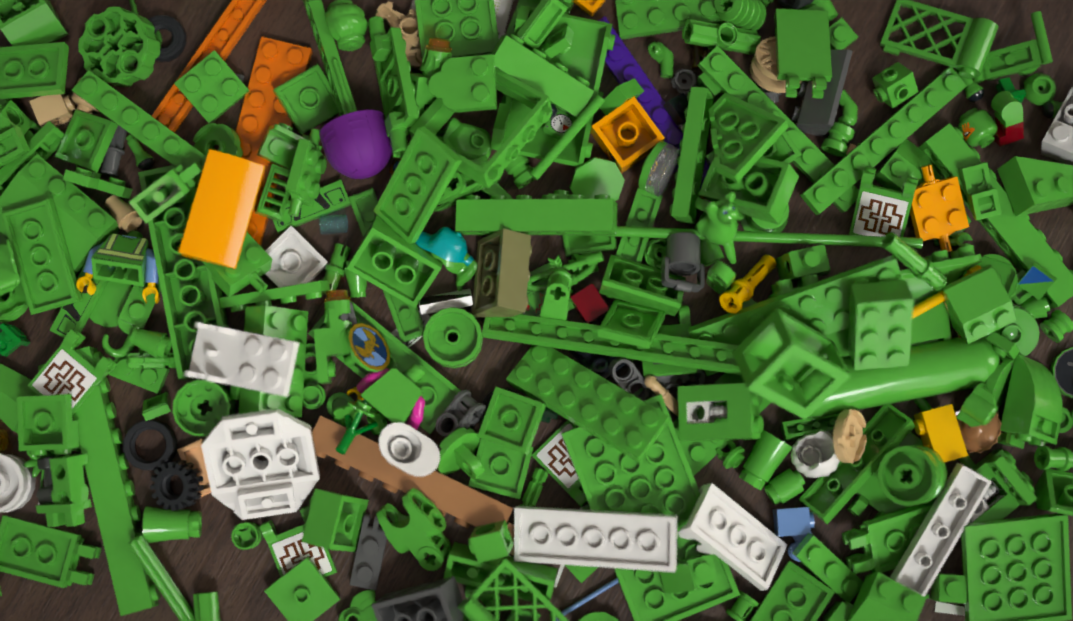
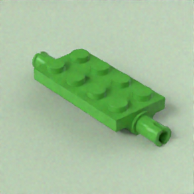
M375 16L371 17L368 22L371 37L370 48L386 117L387 136L391 141L393 156L402 158L408 147L406 136L409 135V129L418 120L420 110L415 102V85L411 82V66L406 58V41L402 38L401 28L391 27L386 34L383 18Z

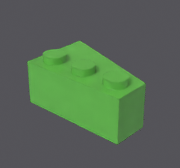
M1015 156L997 169L1016 217L1073 205V165Z

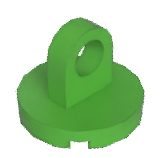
M469 427L468 430L459 428L450 433L439 446L442 449L439 452L440 461L436 469L441 474L447 475L461 468L474 480L484 473V468L474 455L480 442V438L477 437L478 434Z

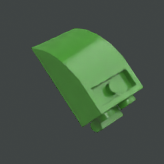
M1018 353L1014 359L1000 430L1006 433L1000 434L997 443L1024 449L1025 442H1029V445L1036 447L1045 446L1046 443L1056 445L1063 414L1059 386L1052 373L1044 364Z

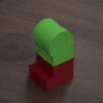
M1002 91L993 98L991 103L992 108L995 110V123L998 127L993 137L999 146L1024 138L1022 104L1010 92Z

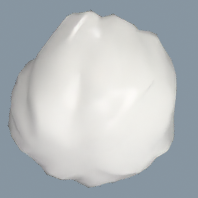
M822 429L816 433L798 438L792 446L791 462L795 465L797 471L803 473L806 477L818 478L829 476L830 473L837 469L840 462L834 451L832 434Z

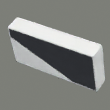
M471 289L422 297L419 302L422 315L436 313L451 307L462 308L473 305Z

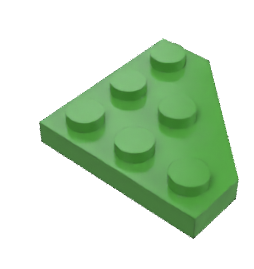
M725 92L709 109L714 165L717 173L738 183L788 128L787 121Z

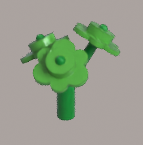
M358 399L357 402L349 401L347 405L335 408L333 420L340 422L342 426H346V432L335 450L345 455L355 436L371 430L374 435L380 437L382 430L387 426L386 418L381 413H378L376 409L372 408L370 403ZM362 415H367L369 424L355 430L361 421Z

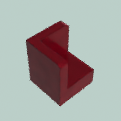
M590 284L570 297L576 311L586 324H591L609 311V307L594 284Z

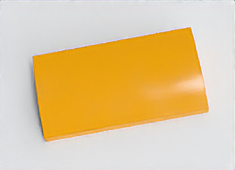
M209 149L179 249L181 255L236 269L265 166Z

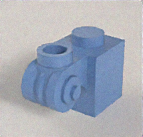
M809 507L772 509L775 535L779 537H793L795 542L789 545L787 552L791 559L801 562L792 552L808 533L811 534V528H814L815 525L813 512H809Z

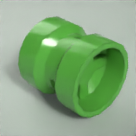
M834 122L832 128L828 131V138L824 139L821 148L834 156L844 157L848 151L847 143L853 139L855 131L847 125Z
M518 155L517 159L510 162L505 168L509 175H514V183L518 189L527 186L535 180L529 174L535 167L528 165L529 158Z
M254 522L240 523L235 526L231 535L233 544L243 550L255 548L260 544L263 537L260 526Z

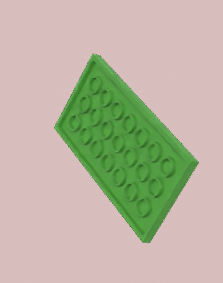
M661 394L643 401L668 415L669 422L639 463L579 426L561 433L590 510L677 515V561L705 554L696 550L699 543L698 540H688L678 535L680 528L687 524L701 494ZM712 554L718 581L696 586L694 591L664 593L659 571L613 569L634 621H678L740 595L729 565L717 555Z

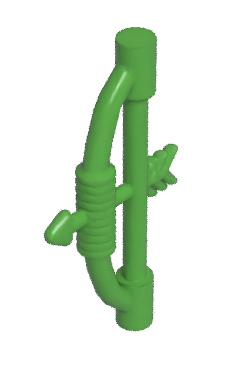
M601 251L586 255L583 259L562 265L559 255L555 259L548 258L552 269L530 276L527 289L531 291H546L547 284L533 285L532 282L549 277L550 273L557 269L568 271L588 264L589 267L581 273L571 275V286L578 284L579 281L595 270L599 262L604 261ZM570 290L571 297L573 295V290Z

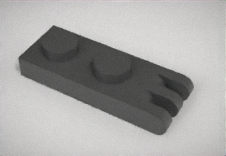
M365 513L350 585L377 590L387 538L383 529L379 527L380 523L377 516H375L373 526L369 525L371 514Z

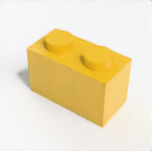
M952 404L914 415V429L917 435H920L923 446H927L937 452L944 462L968 456Z

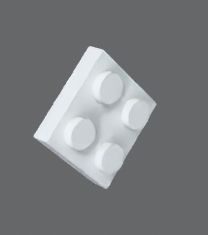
M290 226L266 250V253L273 260L271 270L265 274L279 288L311 282L325 268V265L329 263Z

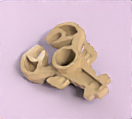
M392 2L382 3L377 8L375 16L386 19L391 27L401 28L402 38L406 41L405 53L407 61L410 62L411 69L420 70L422 64L421 49H412L421 48L416 11L410 9L407 16L398 11L392 10Z

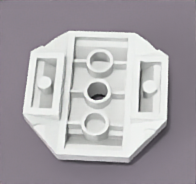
M279 409L224 416L203 440L201 445L212 495L221 503L234 510V513L242 520L297 512L320 477L311 426ZM263 455L268 460L260 461L255 456Z

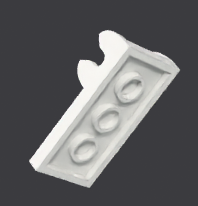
M195 322L194 327L198 328L190 368L184 371V376L288 397L299 347L298 342Z
M710 483L701 486L699 489L701 495L687 524L680 528L678 535L688 540H698L697 551L717 555L759 590H768L787 544L714 484Z

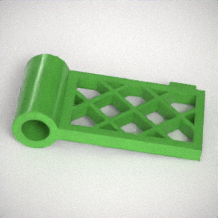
M897 0L880 46L884 47V52L899 56V53L903 52L956 68L962 77L973 79L982 73L998 30V25L985 18L973 19L911 0ZM900 7L912 9L915 16L902 22L898 15ZM930 14L937 16L940 23L927 29L922 18ZM918 20L923 31L910 37L905 26ZM958 22L965 24L963 32L952 36L947 25ZM901 28L906 39L899 43L889 41L890 33ZM943 28L948 39L935 44L930 33ZM926 35L931 47L925 50L916 49L913 41ZM951 43L955 50L953 59L941 56L938 49Z

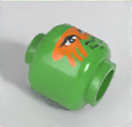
M974 108L959 118L958 129L962 132L968 146L976 147L980 145L981 148H984L995 140L993 136L997 132L998 127L986 110Z

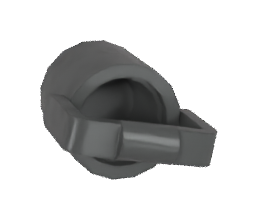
M685 232L671 234L666 239V256L662 258L661 283L666 287L674 288V290L699 292L704 287L705 266L700 263V238L695 234ZM669 273L676 276H690L697 273V284L684 280L669 279Z

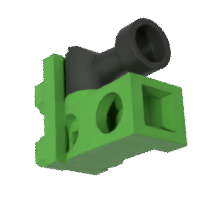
M87 453L70 454L60 457L49 456L37 459L38 469L44 470V486L37 492L36 497H38L41 505H36L37 514L46 513L47 527L64 524L66 526H76L85 523L84 509L92 507L91 499H88L89 491L84 481L83 465L88 464Z

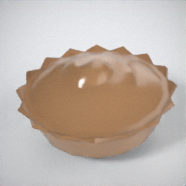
M961 409L955 412L956 417L960 413ZM998 413L995 414L987 425L974 427L957 418L965 447L970 453H981L984 450H990L992 445L997 443L998 437L1001 434V421L999 420Z

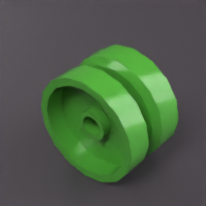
M453 307L442 309L431 316L425 325L423 335L425 349L432 359L443 367L453 369L465 367L477 358L482 349L483 337L480 325L474 316L464 309ZM449 334H452L454 336L457 334L458 340L456 342H450L448 338Z
M907 445L894 448L885 454L878 470L880 488L886 497L896 504L905 506L927 503L937 498L946 486L948 475L945 462L940 455L931 448L922 445Z

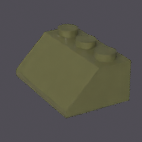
M503 228L478 241L476 257L478 267L475 272L472 315L474 317H514L526 312L528 305L527 285L530 279L529 258L532 253V246L530 245L531 235Z

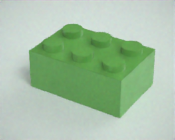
M906 280L851 285L848 352L854 370L909 366L914 298Z

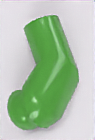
M660 42L651 43L648 46V53L661 64L660 77L672 78L673 53Z
M843 90L839 101L840 106L843 108V116L838 119V123L850 127L851 125L854 126L857 122L858 107L848 93Z

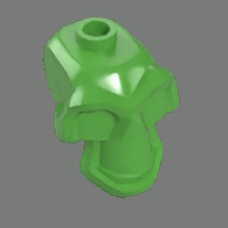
M450 118L445 129L439 130L435 135L450 149L471 161L486 156L488 159L491 155L492 138L488 131L470 124L461 123L457 118Z

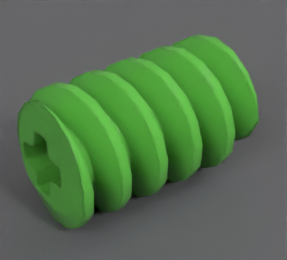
M714 0V8L719 18L725 22L753 31L760 29L764 24L766 8L760 0Z

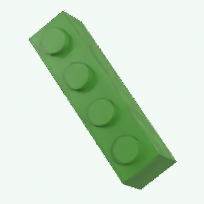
M839 414L782 422L780 427L784 442L795 441L805 435L816 433L821 429L833 434L835 422Z

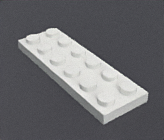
M516 506L514 508V561L675 572L677 566V515Z

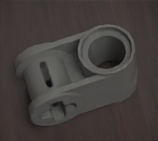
M462 390L453 398L451 404L442 415L438 417L435 425L436 431L441 436L447 437L459 428H465L466 430H468V427L473 428L485 415L486 406L483 403H478L472 397V393L469 390ZM454 423V428H453V430L450 432V427H451L452 424Z

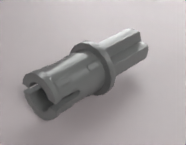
M120 126L115 131L100 173L111 177L118 176L121 156L125 154L123 146L127 132Z

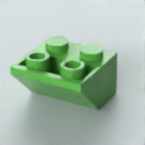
M0 0V30L12 46L53 43L68 34L49 0Z

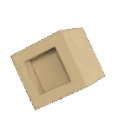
M65 94L40 96L29 101L41 127L48 121L52 122L56 127L71 121L74 114L73 110L76 109L71 96Z

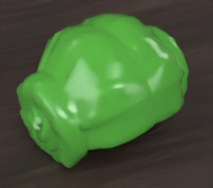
M335 0L327 7V12H325L329 32L337 41L338 49L342 51H355L361 48L365 43L364 35L368 27L364 11L357 5H354L351 0Z

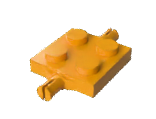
M932 164L921 167L924 182L916 187L910 209L916 238H922L923 241L937 238L941 251L947 250L950 252L952 248L949 235L969 227L958 177L952 176L942 180L935 179Z

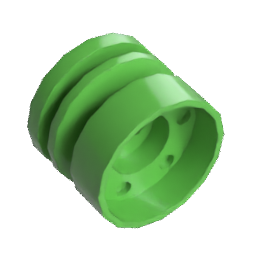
M195 380L187 383L178 391L173 401V415L176 423L183 431L193 436H208L222 417L235 415L236 402L230 399L228 387L222 383L207 380ZM209 401V406L213 407V410L204 414L205 409L201 408V405Z

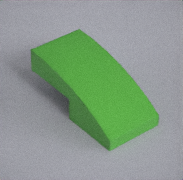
M988 162L959 168L963 189L974 219L977 221L1002 214L997 188L992 186Z

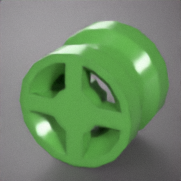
M1057 309L1052 312L1049 320H1043L1040 323V328L1048 338L1059 343L1063 340L1066 332L1073 331V322L1065 313Z

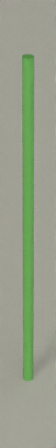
M617 226V235H589L667 239L671 234L685 232L697 235L700 240H708L702 237L697 229ZM737 231L733 241L882 247L881 243H883L882 239L884 236ZM899 237L911 248L922 249V238Z

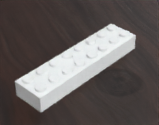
M957 462L946 481L945 488L936 498L890 578L925 597L962 534L964 526L969 522L992 482Z

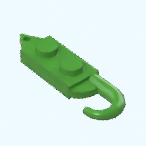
M160 282L156 284L159 294L161 292ZM145 283L144 286H132L117 318L118 327L128 335L123 346L120 349H113L108 343L109 335L104 334L102 347L110 356L116 358L124 357L134 349L135 345L130 343L131 334L135 328L140 330L144 328L156 303L155 294L153 293L147 296V304L143 299L142 292L148 283Z

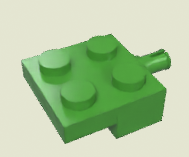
M247 232L236 269L204 261L202 263L212 272L213 281L230 297L250 283L259 293H262V290L265 291L268 285L260 277L271 270L273 259Z

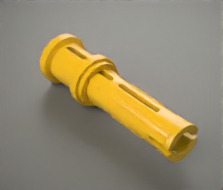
M762 256L760 261L742 279L735 280L731 285V289L720 296L719 301L724 310L729 313H738L742 308V304L753 297L754 289L776 266V261L772 256Z

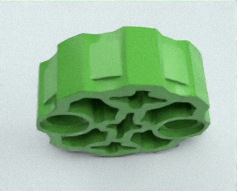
M108 7L100 14H93L85 23L83 36L79 38L78 49L84 59V68L86 71L89 70L106 83L118 87H131L134 82L147 79L153 72L156 58L160 56V42L156 39L155 27L147 18L121 7ZM137 61V67L134 69V64Z

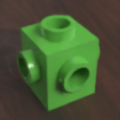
M899 62L884 69L872 78L875 86L873 90L875 97L881 103L885 102L892 108L903 103L918 92L913 72Z

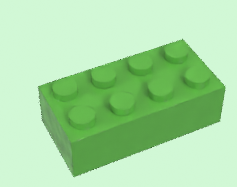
M272 306L246 307L244 332L298 342L299 347L288 397L240 387L239 414L279 409L293 417L302 418L308 311Z

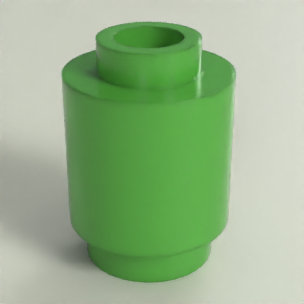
M789 468L768 481V485L764 487V490L776 506L779 503H786L803 492L802 485L805 484V481L797 470L793 472Z

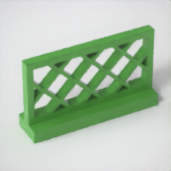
M503 558L475 591L457 607L471 621H499V610L513 609V621H518V609L532 608V621H537V608H547L550 611L551 621H556V618L559 621H569L506 558ZM506 568L512 574V586L498 587V574ZM517 580H518L523 586H517ZM493 581V587H488L489 584ZM512 589L513 606H499L498 590ZM517 589H527L531 592V605H518ZM493 590L494 607H483L476 599L483 591ZM536 598H537L542 604L536 605ZM488 610H494V616Z

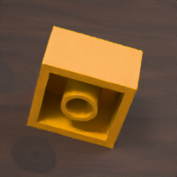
M635 96L593 124L590 134L609 160L615 161L621 174L649 155L655 145L665 139Z

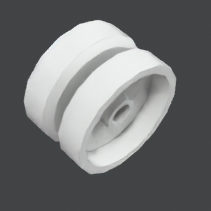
M0 454V513L13 512L22 508L31 499L35 490L36 477H32V467H24L23 464L26 461L13 454Z

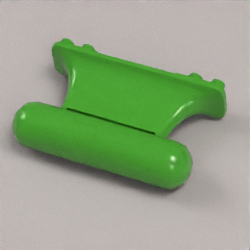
M973 245L961 247L957 251L950 252V260L947 250L934 252L930 256L924 257V259H929L933 263L935 269L947 277V280H945L947 281L946 285L957 281L966 270L982 262L981 254L975 255ZM911 269L900 270L902 278L907 281L914 298L913 306L942 291V289L936 291L924 280L917 279ZM817 274L801 277L802 279L797 280V286L801 288L818 282ZM791 279L777 281L774 285H771L772 294L768 296V299L798 288L792 287ZM944 302L912 319L909 366L854 370L848 352V327L825 335V337L835 343L851 377L809 417H823L839 414L844 409L860 410L973 389L981 382H986L988 377L995 371L997 365L1000 364V356L993 351V345L985 337L970 344H967L962 337L952 338L949 314ZM817 368L800 383L807 401L832 377Z

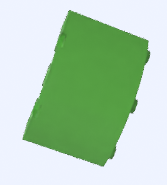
M520 5L514 30L515 36L535 8ZM563 14L542 44L547 42L548 37L567 25L574 31L571 48L565 54H557L551 58L550 63L553 65L554 62H557L568 69L567 74L571 77L580 76L590 83L588 87L594 93L585 106L586 108L596 95L603 98L604 92H599L606 53L607 50H613L615 35L611 34V23ZM524 42V44L522 45L530 51L533 49V47L528 45L526 42ZM503 94L502 103L499 105L493 128L490 149L498 150L532 109ZM593 116L554 162L578 167L584 163L585 158L590 159L593 143L588 142ZM543 123L536 131L533 140L525 144L520 150L519 155L542 159L558 139L543 132L546 123Z

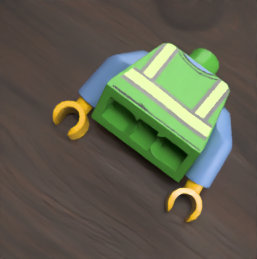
M130 231L128 235L111 234L105 242L89 251L83 272H86L85 276L80 277L76 282V286L81 293L87 284H89L87 287L89 295H93L96 292V285L92 278L137 286H144L145 283H148L142 292L145 303L147 304V296L152 293L155 294L156 304L159 303L160 295L156 289L159 277L154 251L149 248L148 240L143 238L140 232Z

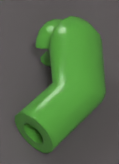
M466 585V598H468L477 587ZM483 591L478 598L486 607H494V592ZM498 595L499 606H501V599Z

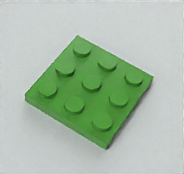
M415 0L422 61L425 55V48L448 50V52H452L453 58L489 55L492 53L499 41L494 0Z

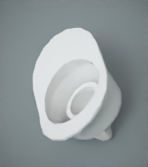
M393 423L387 425L380 434L379 449L390 465L398 467L413 476L429 475L438 467L440 451L437 445L430 438L405 423Z

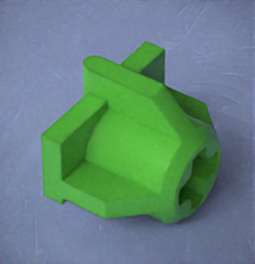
M981 382L976 386L971 395L965 399V403L956 418L971 427L987 425L998 411L994 393L986 389L987 385Z

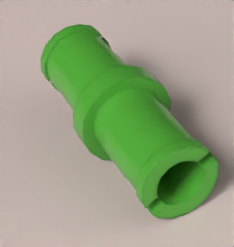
M335 243L329 265L326 264L324 268L326 273L323 281H329L330 291L321 292L322 295L327 293L326 297H335L340 278L345 275L343 267H345L351 252L350 247L345 246L343 248L342 244Z

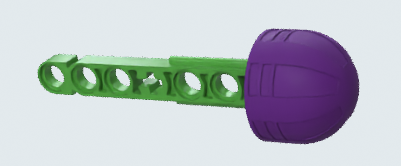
M303 0L340 117L324 125L319 132L326 158L336 171L349 178L365 179L372 177L387 165L392 154L391 141L387 136L385 126L386 117L384 113L377 110H356L334 38L328 29L322 1Z

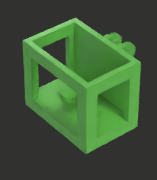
M777 308L732 353L747 389L805 420L851 377L835 343L831 339ZM816 368L831 376L832 378L807 401L800 383Z

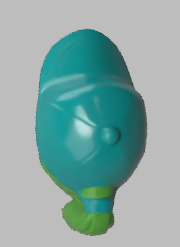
M442 227L434 234L422 231L416 244L420 248L430 251L432 256L440 260L449 272L457 275L456 288L458 291H462L464 284L473 277L478 267L477 261L467 253L466 240L460 232H456L449 227Z

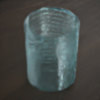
M346 214L334 216L320 215L321 234L348 233Z

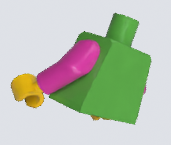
M414 363L404 374L395 367L391 370L385 368L379 372H370L356 387L348 390L347 395L349 396L355 392L358 399L366 400L392 424L405 423L417 430L423 420L425 400L422 397L423 391L416 384L424 376L425 372Z

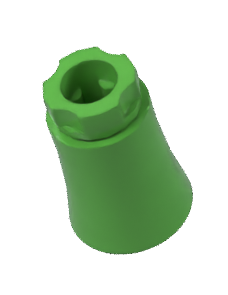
M763 430L760 433V439H757L748 459L743 465L745 469L740 473L739 478L762 490L765 481L768 482L775 470L793 447Z
M148 506L144 509L143 537L148 544L201 536V511H171V509L166 510Z

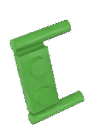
M1041 11L1030 14L1036 39L989 52L981 75L973 78L975 83H980L984 80L990 81L1053 62Z

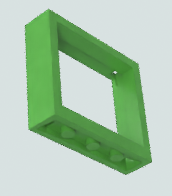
M497 68L496 89L532 110L484 167L455 152L462 159L457 171L486 188H489L494 181H498L501 178L504 169L510 162L517 159L520 150L527 142L529 143L533 140L536 131L543 123L548 122L552 115L549 96ZM437 98L409 129L411 138H413L417 128L423 126L436 135L455 112L448 110L442 99Z

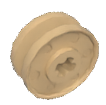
M769 37L762 40L756 47L755 55L751 61L750 72L754 81L762 88L775 93H785V80H777L775 37Z

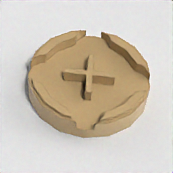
M844 409L835 422L833 431L834 451L837 458L843 463L857 462L865 451L867 438L863 434V428H866V421L858 410Z

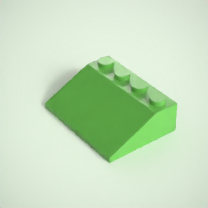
M37 154L16 174L0 196V233L8 239L1 212L53 198L76 275L84 267L89 251L105 242L111 234H118L120 230L117 221L74 184L63 180L64 176Z

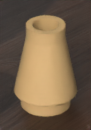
M112 195L105 201V206L117 221L120 230H125V232L129 233L141 225L142 219L136 210L120 199L119 196Z

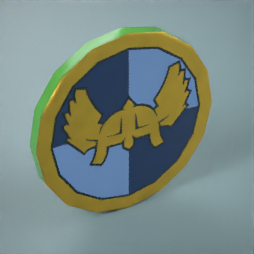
M363 323L353 325L347 332L346 341L351 354L344 359L345 364L351 367L358 363L370 372L384 370L390 361L389 347L384 338L370 325Z

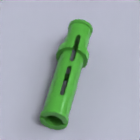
M891 232L884 236L881 246L910 268L917 279L924 280L936 291L941 290L946 285L947 281L945 280H947V277L935 269L929 259H924L895 233Z

